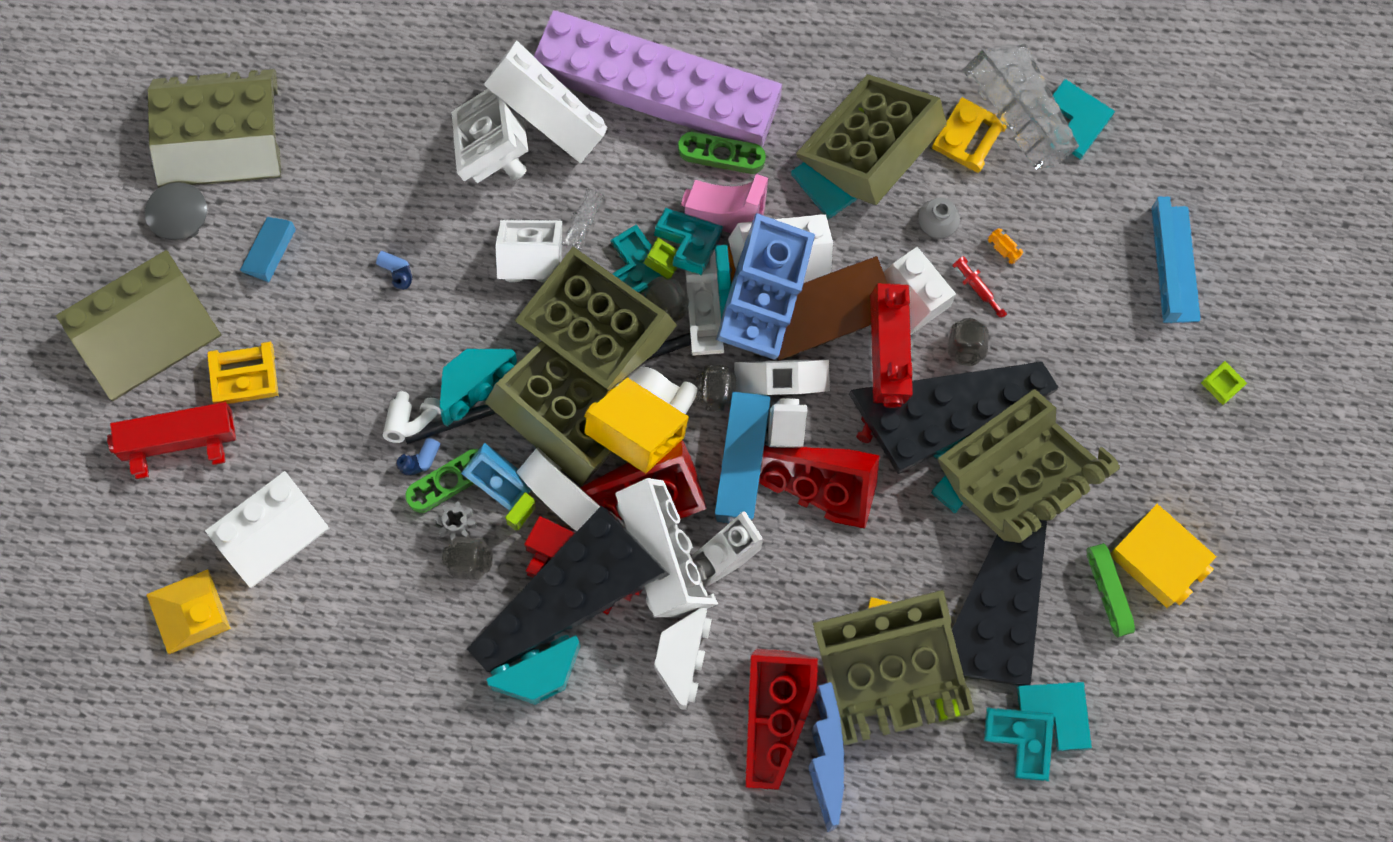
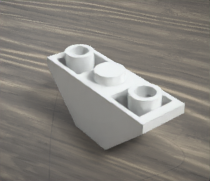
M829 359L734 362L735 392L783 395L830 391Z
M786 398L780 399L769 409V447H803L807 405H799V399Z
M746 512L739 514L691 556L696 567L702 566L707 579L702 581L704 588L736 570L761 550L763 538Z
M702 607L661 632L654 664L656 673L679 708L687 710L688 702L695 703L698 683L692 681L695 670H702L705 651L699 650L702 638L708 639L712 619L706 618L707 609Z

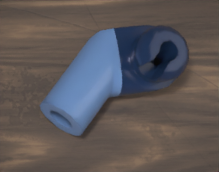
M380 251L376 259V265L391 271L393 286L402 290L410 287L413 277L409 263L402 258Z
M426 438L419 454L412 456L403 454L397 459V468L402 474L407 476L430 469L441 444L434 439Z

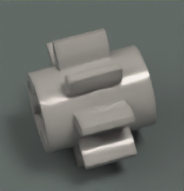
M459 501L456 502L455 507L448 508L443 505V516L435 517L437 524L444 525L438 532L440 537H445L449 534L452 544H455L457 538L462 536L469 540L467 533L469 528L474 529L477 527L474 521L468 520L473 515L472 509L468 508L463 511ZM455 517L461 521L462 525L459 527L451 525L450 520Z

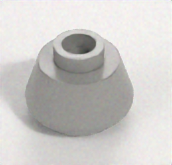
M935 198L927 201L921 207L918 221L921 229L929 236L945 238L957 230L960 224V214L957 207L950 200Z

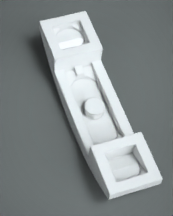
M714 249L702 275L685 270L692 356L724 353L723 342L716 340L721 322Z
M536 448L516 473L553 512L574 530L578 531L600 506L560 472L561 467L539 448ZM609 511L626 528L625 524Z

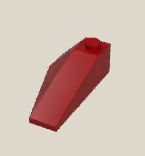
M683 440L646 474L628 462L580 487L599 506L605 507L620 520L623 519L618 513V500L615 493L647 478L664 481L680 519L707 509L695 466Z
M764 445L759 484L776 493L785 490L800 498L797 504L807 508L810 503L826 512L824 518L834 523L865 529L877 486L880 455L850 449L781 448Z
M755 649L751 654L745 788L779 790L817 692L818 658L792 651Z

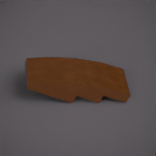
M877 256L803 283L802 291L796 298L791 322L785 329L780 354L776 358L777 361L871 326L870 294L877 283L888 284Z

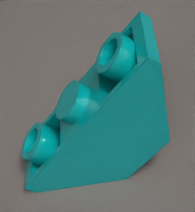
M466 349L443 367L440 412L442 421L446 426L450 425L453 421L462 419L467 414L469 408L478 401L488 398L495 384L517 364V356L512 349Z
M569 635L561 636L550 643L551 648L539 652L538 649L530 651L521 657L522 662L510 667L509 664H504L491 671L492 676L486 679L489 687L493 691L534 705L564 691L581 647L577 635L569 638Z

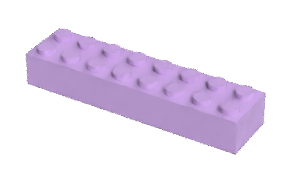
M553 10L534 55L566 88L713 136L754 143L761 147L764 145L781 99V83Z

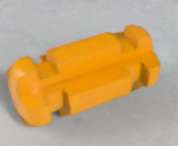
M1001 228L994 230L989 235L988 242H993L995 244L993 247L1004 258L1008 257L1010 259L1008 263L1014 264L1022 257L1023 250H1018L1016 248L1018 245L1007 234L1003 235Z

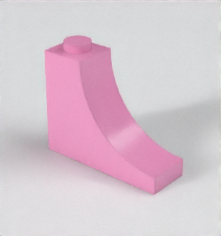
M756 174L752 182L742 186H720L695 180L692 189L685 190L681 206L685 207L686 215L723 226V231L732 233L738 223L752 222L756 213L764 216L768 178Z

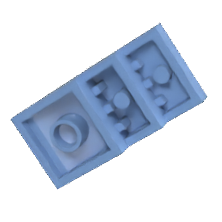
M758 213L755 214L731 284L716 340L774 360L779 357L785 329L791 322L797 295L802 291L815 237L814 233Z
M832 682L820 685L817 688L815 701L821 721L815 722L811 733L819 757L812 759L808 766L827 832L833 831L839 825L844 791V748L840 715Z

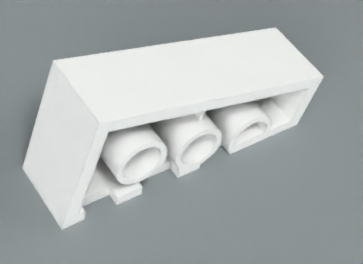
M518 41L508 50L484 83V86L579 163L587 157L606 132L607 126L604 124V120L595 112L590 111Z
M647 478L616 492L618 513L624 520L626 529L670 574L661 580L656 579L645 586L647 593L646 602L654 617L685 618L700 607L708 609L718 605L714 593L707 595L702 581L707 578L702 566L697 568L689 554L693 548L689 537L677 527L681 519L664 481Z

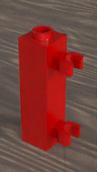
M877 283L870 294L873 403H883L885 407L895 408L905 404L913 395L909 285Z
M226 402L110 423L111 434L107 435L110 452L114 453L122 462L129 460L131 475H135V479L149 477L146 457L207 446L208 460H212V465L226 463L222 443L236 441L233 413Z
M539 516L524 544L526 551L535 555L526 569L527 576L534 578L575 533ZM643 590L637 592L635 595L640 596ZM629 594L623 599L630 602L633 594ZM612 607L602 613L609 615Z

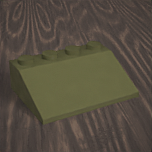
M867 74L796 152L797 158L852 197L877 205L947 125L941 100L939 97Z
M575 247L570 249L515 320V322L608 391L658 351L677 326L664 310Z
M167 250L55 315L112 402L222 336Z
M542 341L495 384L485 402L531 444L539 448L561 467V470L581 487L613 453L584 433L587 409L592 403H598L603 399L608 390Z

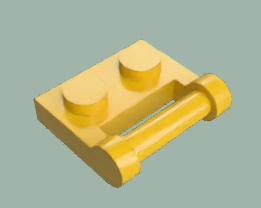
M961 97L947 120V125L933 143L932 149L979 173L985 165V157L1000 132L1006 130L1009 121L1003 115L993 114ZM982 122L990 126L974 154L966 153L967 147Z
M271 341L263 342L258 347L221 353L218 350L208 351L213 404L222 402L232 404L279 396L274 348ZM263 359V364L221 371V365Z

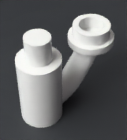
M403 391L397 392L396 399L391 400L383 430L384 439L392 443H400L405 440V437L420 432L434 418L441 417L440 400L426 398L424 403L420 405L421 415L414 421L409 422L412 408L408 402L409 394Z

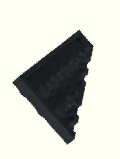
M1035 362L913 380V395L905 404L895 408L885 407L883 403H873V387L853 389L849 395L897 474H900L961 442L1035 389L1043 397H1047L1056 392L1059 387L1044 363Z
M600 506L467 650L487 672L491 673L492 670L499 666L516 661L536 646L550 642L555 639L554 636L567 629L571 630L611 608L615 602L629 594H636L654 580H661L670 574L605 507Z
M1040 520L1041 528L1036 532H1032V535L1021 543L1004 541L996 535L952 628L964 678L1018 686L1031 685L1047 520Z

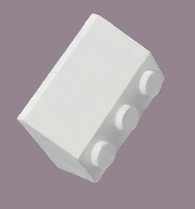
M826 214L775 219L815 234L803 283L831 273L833 240ZM752 222L738 223L728 238L735 270L737 269Z
M284 471L205 530V532L247 585L252 588L330 528Z

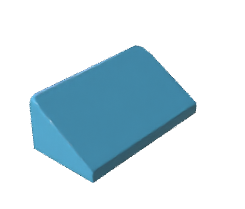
M267 217L240 271L270 282L296 230L293 222Z
M486 443L478 449L461 472V474L509 511H511L525 492L529 494L531 491L516 473L519 469Z

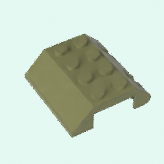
M264 69L261 70L260 75L257 70H252L249 72L248 78L241 79L239 72H231L230 76H228V73L200 75L199 80L197 75L189 76L184 84L180 83L178 77H171L169 81L167 78L152 79L148 88L149 148L157 187L160 188L175 182L200 185L281 178L280 149L275 136L274 95H278L276 70Z
M1035 389L938 458V463L959 499L1004 541L1021 543L1032 535V532H1036L1041 528L1040 520H1052L1057 514H1060L1082 497L1081 495H1086L1090 492L1089 484H1101L1106 478L1120 469L1118 461L1103 447L1099 448L1097 459L1056 423L1057 408Z
M943 590L813 622L828 683L832 682L840 715L844 746L858 742L854 724L859 725L863 741L870 739V729L865 721V717L877 714L879 729L883 736L890 734L886 716H891L895 733L923 726L919 711L921 707H923L927 723H935L936 716L933 707H931V700L942 698L944 712L948 719L956 717L952 704L953 699L956 701L960 716L975 713L970 691L965 683L950 625L952 621Z

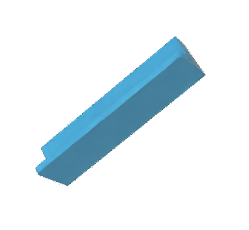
M1170 196L1157 197L1151 211L1163 323L1199 322L1201 318L1189 209L1187 206L1171 207Z
M741 392L732 393L715 509L717 522L729 524L730 517L736 518L742 512H746L750 520L754 518L770 396Z

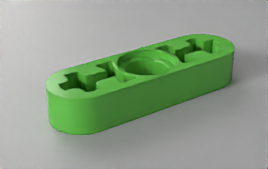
M697 132L685 133L681 136L678 143L680 157L690 163L747 174H756L765 165V151L761 146L754 143ZM691 142H696L697 148H695L694 152H688L687 146ZM706 144H710L708 156H704ZM718 147H725L730 151L731 155L725 160H719L713 155V152ZM736 150H740L738 162H734ZM750 153L756 154L757 160L753 164H748L747 158L750 156Z
M471 449L411 484L406 491V501L410 508L419 513L427 512L472 486L474 483L469 479L464 480L457 466L462 464L464 469L478 449ZM446 473H453L458 477L456 486L451 489H445L440 485V479ZM434 481L436 489L441 495L436 497L433 491L426 495V503L421 504L420 501L413 502L416 498L415 492L421 490L422 493L430 491L432 488L429 483Z
M1104 543L1088 547L1086 551L1087 559L1098 590L1103 592L1104 597L1101 599L1114 635L1121 637L1134 633V620L1108 547Z

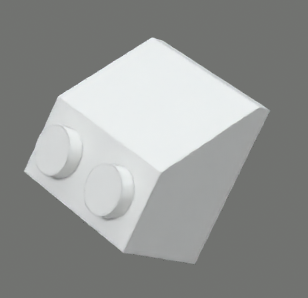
M501 220L496 240L497 279H505L508 282L536 279L539 282L545 283L561 262L562 221Z
M918 247L898 259L884 272L888 284L909 285L910 335L952 306L956 293Z

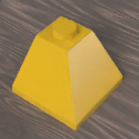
M208 569L146 594L168 654L231 629Z

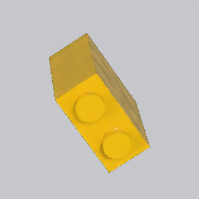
M627 377L618 386L608 391L606 396L598 403L594 402L589 406L585 413L586 425L584 433L646 474L684 439L689 417Z
M1158 503L1110 553L1116 563L1166 608L1175 602L1180 606L1193 592L1188 587L1195 580L1201 583L1213 571L1210 563L1217 557Z

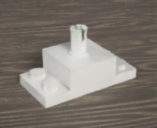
M489 89L481 92L451 112L456 170L463 181L473 177L479 183L501 168L504 169L513 181L525 174L526 166L521 163L518 157L528 152L525 123L518 112Z

